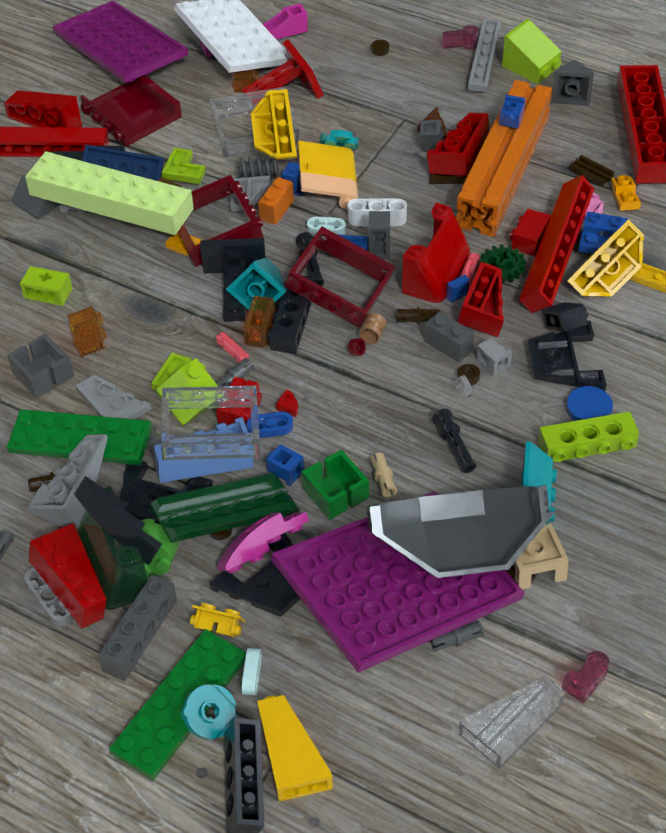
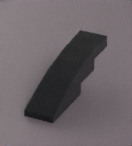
M85 476L74 493L75 497L111 537L126 550L149 565L162 546V543L142 531L145 523L125 511L128 505L126 502Z

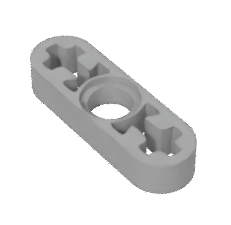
M34 567L30 568L24 575L27 588L54 625H68L73 620L71 613L64 607L56 595L49 601L42 599L44 594L52 592V590ZM34 577L41 579V587H39V584L35 580H33ZM56 606H59L63 613L65 612L64 616L57 614Z

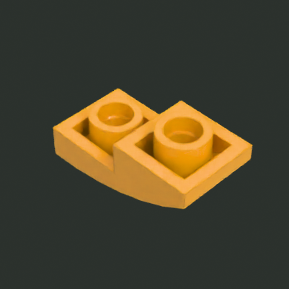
M620 175L611 178L614 197L620 211L640 209L641 201L635 193L636 184L632 177Z

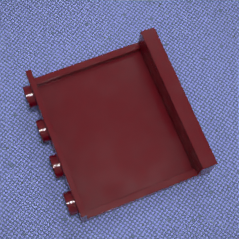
M142 75L132 82L124 83L91 101L84 95L80 96L83 113L89 115L95 123H98L103 128H107V132L112 134L118 142L123 143L126 147L182 117L180 102L146 75Z

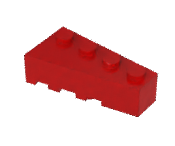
M469 112L456 125V129L450 130L446 134L447 138L444 141L440 140L436 143L434 150L430 149L427 152L430 174L456 175L458 177L469 174L490 132L488 113Z

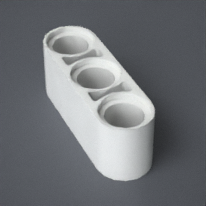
M352 199L347 205L348 222L353 226H369V211H390V226H402L407 221V203L402 199Z

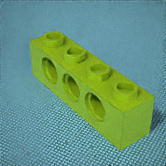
M629 411L540 427L538 444L540 449L553 459V462H561L568 459L584 458L596 454H607L613 451L636 448L639 430Z

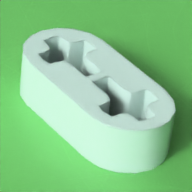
M312 217L307 221V232L313 236L316 235L321 226L336 234L345 235L346 224L341 218Z
M247 648L242 679V695H257L262 660L261 649Z

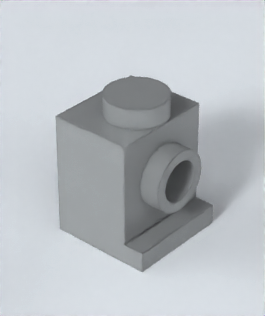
M493 338L484 340L478 345L477 361L492 376L511 367L512 351L510 349L505 351L504 347Z

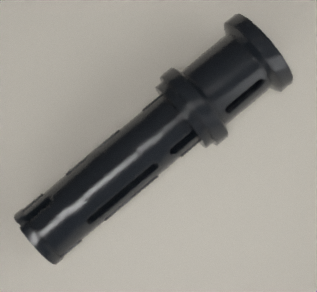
M309 232L300 233L295 239L297 246L300 247V256L314 238ZM317 250L306 265L308 275L315 277V283L323 286L324 280L316 258Z
M445 408L437 411L432 416V421L438 425L441 438L447 440L463 473L472 472L476 468V463L473 461L459 434L460 427L454 423L451 410Z

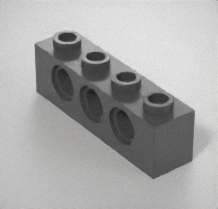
M151 575L98 654L103 672L123 681L127 679L177 601L173 583Z

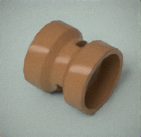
M377 313L368 314L364 325L359 331L360 338L370 344L378 343L387 325L386 319Z

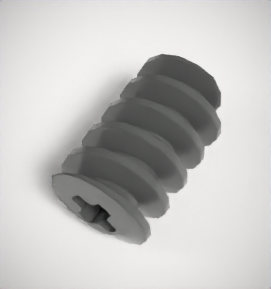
M267 155L264 156L263 161L257 156L255 162H253L251 156L248 157L247 162L241 156L238 162V178H242V176L246 178L270 175V180L272 181L274 175L276 178L279 177L277 159L272 158L269 161Z

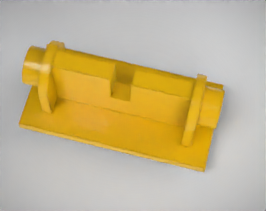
M201 603L200 607L192 605V608L197 611L196 615L192 614L190 618V624L194 625V628L207 629L212 632L214 623H218L216 633L233 638L235 635L240 636L242 626H239V622L246 623V620L239 616L240 612L232 609H225V612L216 611V606L207 603Z

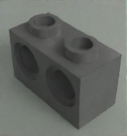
M369 211V252L382 259H390V211Z

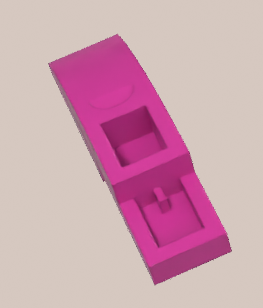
M296 512L285 518L282 517L281 513H271L261 518L232 542L217 564L218 570L233 573L242 568L241 564L247 561L253 563L263 559V554L270 551L269 543L280 540L282 538L281 534L287 531L290 534L303 528L302 524L309 521L306 512Z

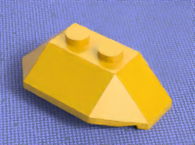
M288 89L269 90L251 112L254 147L256 150L277 160L297 158Z
M628 219L575 271L567 282L581 296L612 297L642 267L644 234Z

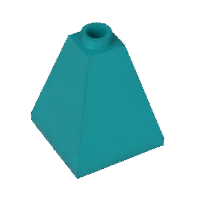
M266 257L254 261L226 290L258 318L286 292V287H284L279 268Z

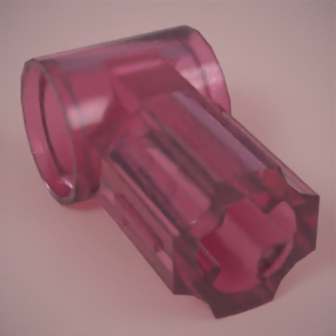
M466 25L462 30L443 32V47L463 46L468 50L477 48L479 40L478 27Z

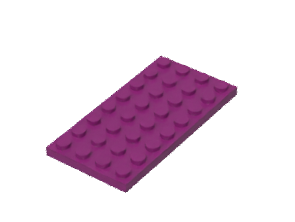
M113 0L52 26L56 35L125 83L132 82L142 75H148L153 70L163 68L167 64L181 60L182 57L189 55L187 47Z

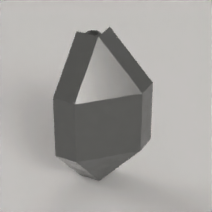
M547 485L447 493L366 506L369 532L436 578L509 569L556 512L549 510Z

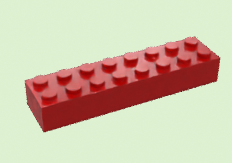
M620 65L617 87L635 183L666 184V100L658 65Z

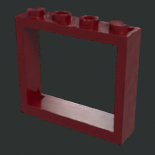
M231 174L192 191L193 211L234 194L249 222L208 240L264 237L260 228L263 226L261 218L259 216L255 217L257 214L252 204L248 205L250 202L245 192L241 193L243 189L240 182L234 181ZM183 224L178 234L183 240L194 266L197 267L203 264L200 243L197 245L193 243Z
M321 226L289 272L284 287L360 328L389 283L396 266ZM318 248L380 281L363 309L300 275Z

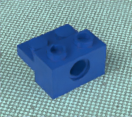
M587 212L578 252L593 254L629 218Z

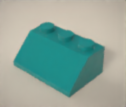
M526 441L521 487L547 485L549 510L555 511V508L551 507V502L555 503L556 488H552V483H556L557 469H553V459L532 442ZM555 513L545 525L549 524V522H554Z

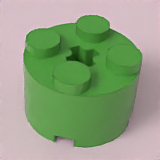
M154 519L140 520L145 523L142 531L161 542L162 546L149 565L125 548H123L121 556L131 568L136 570L139 577L149 578L151 575H163L169 571L178 551L180 541L171 543L162 526L154 523Z

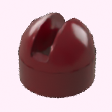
M362 338L351 339L347 345L348 353L353 356L364 355L366 351L365 341Z

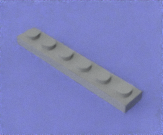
M483 19L468 83V90L487 92L501 28V20Z

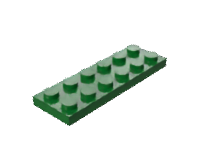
M20 409L6 449L9 453L69 459V454L86 435L106 434L108 439L102 462L141 465L152 430V423L147 420Z
M205 629L109 748L110 754L154 781L191 733L181 717V710L188 694L202 685H220L226 688L244 665L246 652ZM206 706L204 708L205 714L209 710V708Z

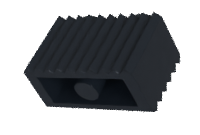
M563 302L541 310L545 328L548 330L567 332V330L571 331V329L583 327V325L586 326L588 323L587 309L580 303Z

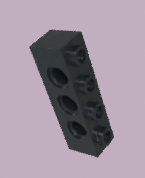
M302 275L315 283V277ZM286 288L283 296L278 299V311L273 313V326L268 329L267 341H270V347L273 351L297 354L312 302Z
M233 718L224 732L227 833H259L264 827L260 720Z

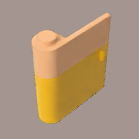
M298 141L301 191L338 196L340 207L348 210V202L352 199H359L353 151L346 147Z

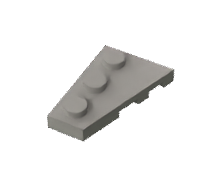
M96 375L75 385L77 392L98 416L136 419L152 410L150 403L135 399L133 394L129 392L124 393L116 389L114 384Z

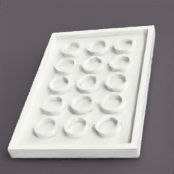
M199 0L175 3V12L229 73L278 66L290 60L285 48L240 0Z

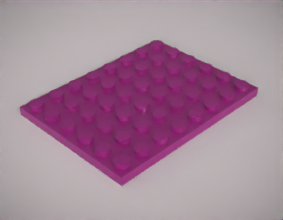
M433 491V492L428 493V494H425V495H423V496L438 495V494H437L435 491ZM368 517L272 554L271 558L278 570L358 673L521 600L525 594L505 570L436 578L369 532Z

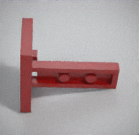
M289 39L282 44L290 60L242 89L251 105L263 99L267 91L277 90L296 77L302 83L307 84L317 99L324 96L312 68Z

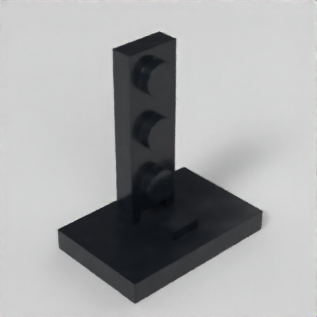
M264 238L200 240L204 274L224 273V322L246 321L245 306L232 296L226 288L254 261L266 258Z

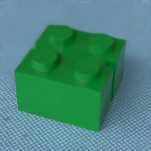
M342 449L324 459V479L323 467L320 461L302 471L303 490L329 520L347 511L348 505L353 508L369 498V479Z

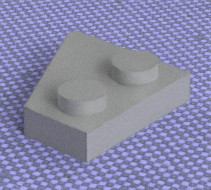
M270 175L234 178V181L240 182L243 189L241 193L245 192L250 202L248 205L252 204L253 206L256 205L271 184ZM231 194V212L243 211L234 194Z

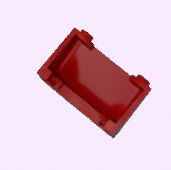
M436 202L431 210L434 227L428 247L421 245L410 246L403 255L402 293L431 303H440L446 299L447 283L458 278L470 254V246L452 209L447 205Z

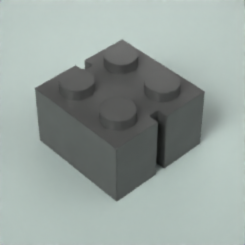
M46 333L28 343L33 362L30 361L25 345L7 355L12 373L35 398L53 389V384L58 386L74 377L70 358Z

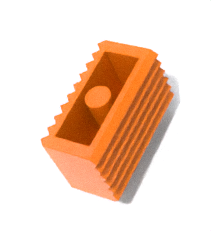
M277 177L257 203L259 204V217L262 221L276 225L279 219L283 217V214L287 212L288 207L294 202L292 181Z

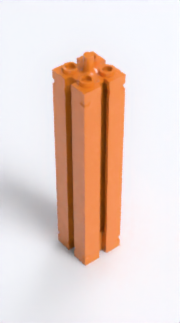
M514 81L508 95L526 98L524 116L519 129L499 125V111L462 187V191L457 197V210L459 211L456 219L462 230L472 231L473 228L480 229L479 234L491 237L496 236L549 120L550 106L548 105L551 101L552 87L537 84L536 87L530 88V83Z

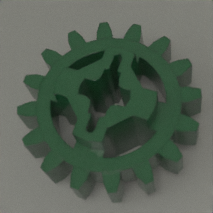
M503 244L500 245V248L493 245L492 250L485 249V254H481L480 263L484 262L502 270V284H505L506 280L512 283L514 278L520 279V275L524 274L526 259H524L523 253L519 254L518 248L511 250L510 245L507 248H504Z

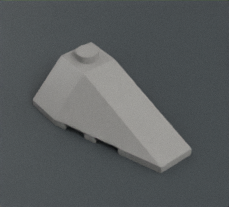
M106 434L86 435L69 454L70 460L62 468L58 467L53 472L55 477L48 485L43 484L38 489L27 509L60 527H65L74 523L75 527H80L88 512L75 497L74 493L85 476L97 482L108 439Z

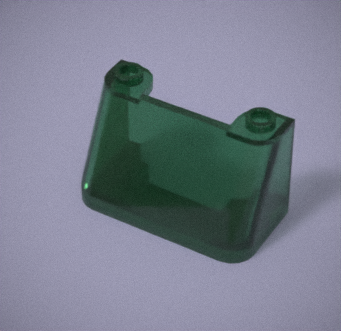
M111 486L105 488L106 490L114 494ZM85 511L77 532L106 597L105 609L113 610L133 603L148 581L140 552L133 546L115 549L114 538Z

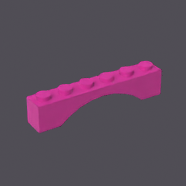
M301 3L284 7L276 16L262 25L276 39L298 35L308 31L307 12ZM200 40V46L206 58L214 56Z

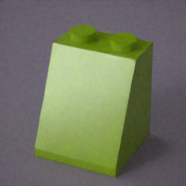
M524 20L505 35L502 67L537 84L560 67L561 50L531 20Z

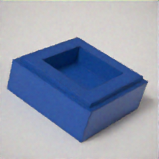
M466 275L447 283V299L450 302H454L467 295L469 278Z

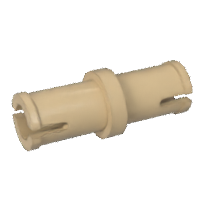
M375 453L377 461L373 455L370 457L375 471L374 478L380 485L382 495L390 498L392 497L390 489L394 495L397 493V488L392 479L393 472L387 465L385 455L383 453Z

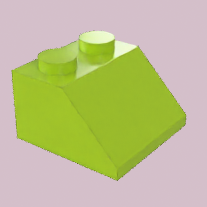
M197 358L178 369L156 389L157 394L182 427L218 404L224 395Z

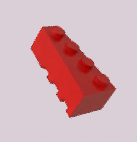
M17 90L4 102L7 118L32 127H82L77 96Z
M74 523L31 540L28 561L59 601L71 613V616L81 629L104 619L106 597Z

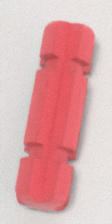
M471 252L468 255V260L460 277L466 275L469 278V285L476 271V266L480 261L478 253Z
M225 332L217 334L216 342L233 358H236L235 360L238 363L244 358L249 359V354L242 350L232 338H229V335Z

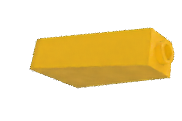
M267 696L263 700L257 701L278 801L332 790L331 771L285 696Z

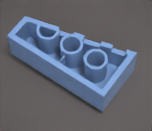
M243 417L235 419V423L227 426L225 423L216 425L215 430L206 433L200 430L194 432V435L186 439L182 436L154 446L155 468L160 483L253 468V444Z

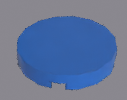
M592 386L578 387L568 396L566 410L574 421L611 415L613 401L610 395L600 388Z

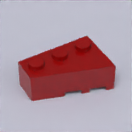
M484 262L480 263L457 321L459 324L497 338L504 322L501 293L502 270Z

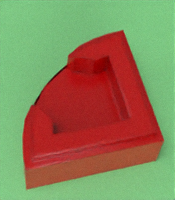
M286 389L276 403V410L287 412L291 416L297 417L299 407L295 395Z

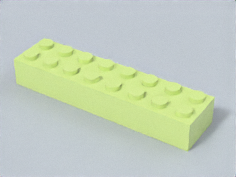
M46 151L25 176L29 195L173 235L177 234L194 209L192 192L189 189Z

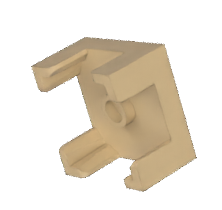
M552 524L545 525L514 562L515 582L522 590L531 587V575L555 570V582L567 580L569 559Z

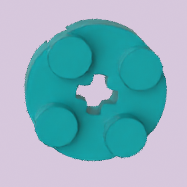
M331 130L328 135H325V132L320 135L319 144L346 147L355 151L359 147V137L357 135L356 138L353 137V133L350 131Z
M202 685L191 691L186 697L181 710V717L188 730L196 737L206 741L224 736V732L233 718L237 717V715L235 716V699L227 689L220 685ZM205 706L208 708L213 706L215 708L213 711L214 719L205 716Z

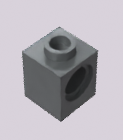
M441 119L421 121L420 139L423 151L434 150L436 143L444 140Z

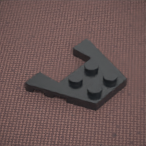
M590 320L587 321L586 326L583 325V327L571 329V331L567 330V332L557 334L551 332L528 340L527 347L534 379L576 387L592 386L606 391L607 384L603 370L579 371L572 343L593 341L594 333Z
M142 461L141 465L126 464L120 499L128 504L125 511L137 519H154V523L160 524L150 508V503L157 498L213 486V480L200 476L191 478L185 489L181 491L141 480L148 470L147 462Z
M286 533L281 534L282 538L268 544L273 551L277 552L293 546ZM272 560L245 584L233 574L228 573V571H223L210 582L211 590L217 593L222 591L229 594L230 598L236 600H245L250 602L252 606L279 617L284 615L301 599Z

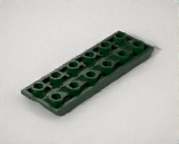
M275 473L157 498L150 503V508L171 543L253 524L271 513H281L282 516H286L300 511Z

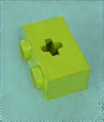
M33 266L29 267L20 282L24 299L60 306L64 305L73 289L69 273Z

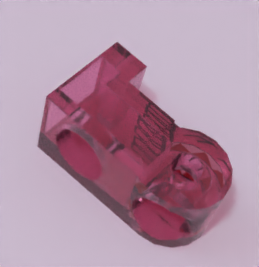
M601 651L590 652L586 657L585 664L577 674L570 669L564 676L562 690L584 704L605 679L609 666L608 656Z

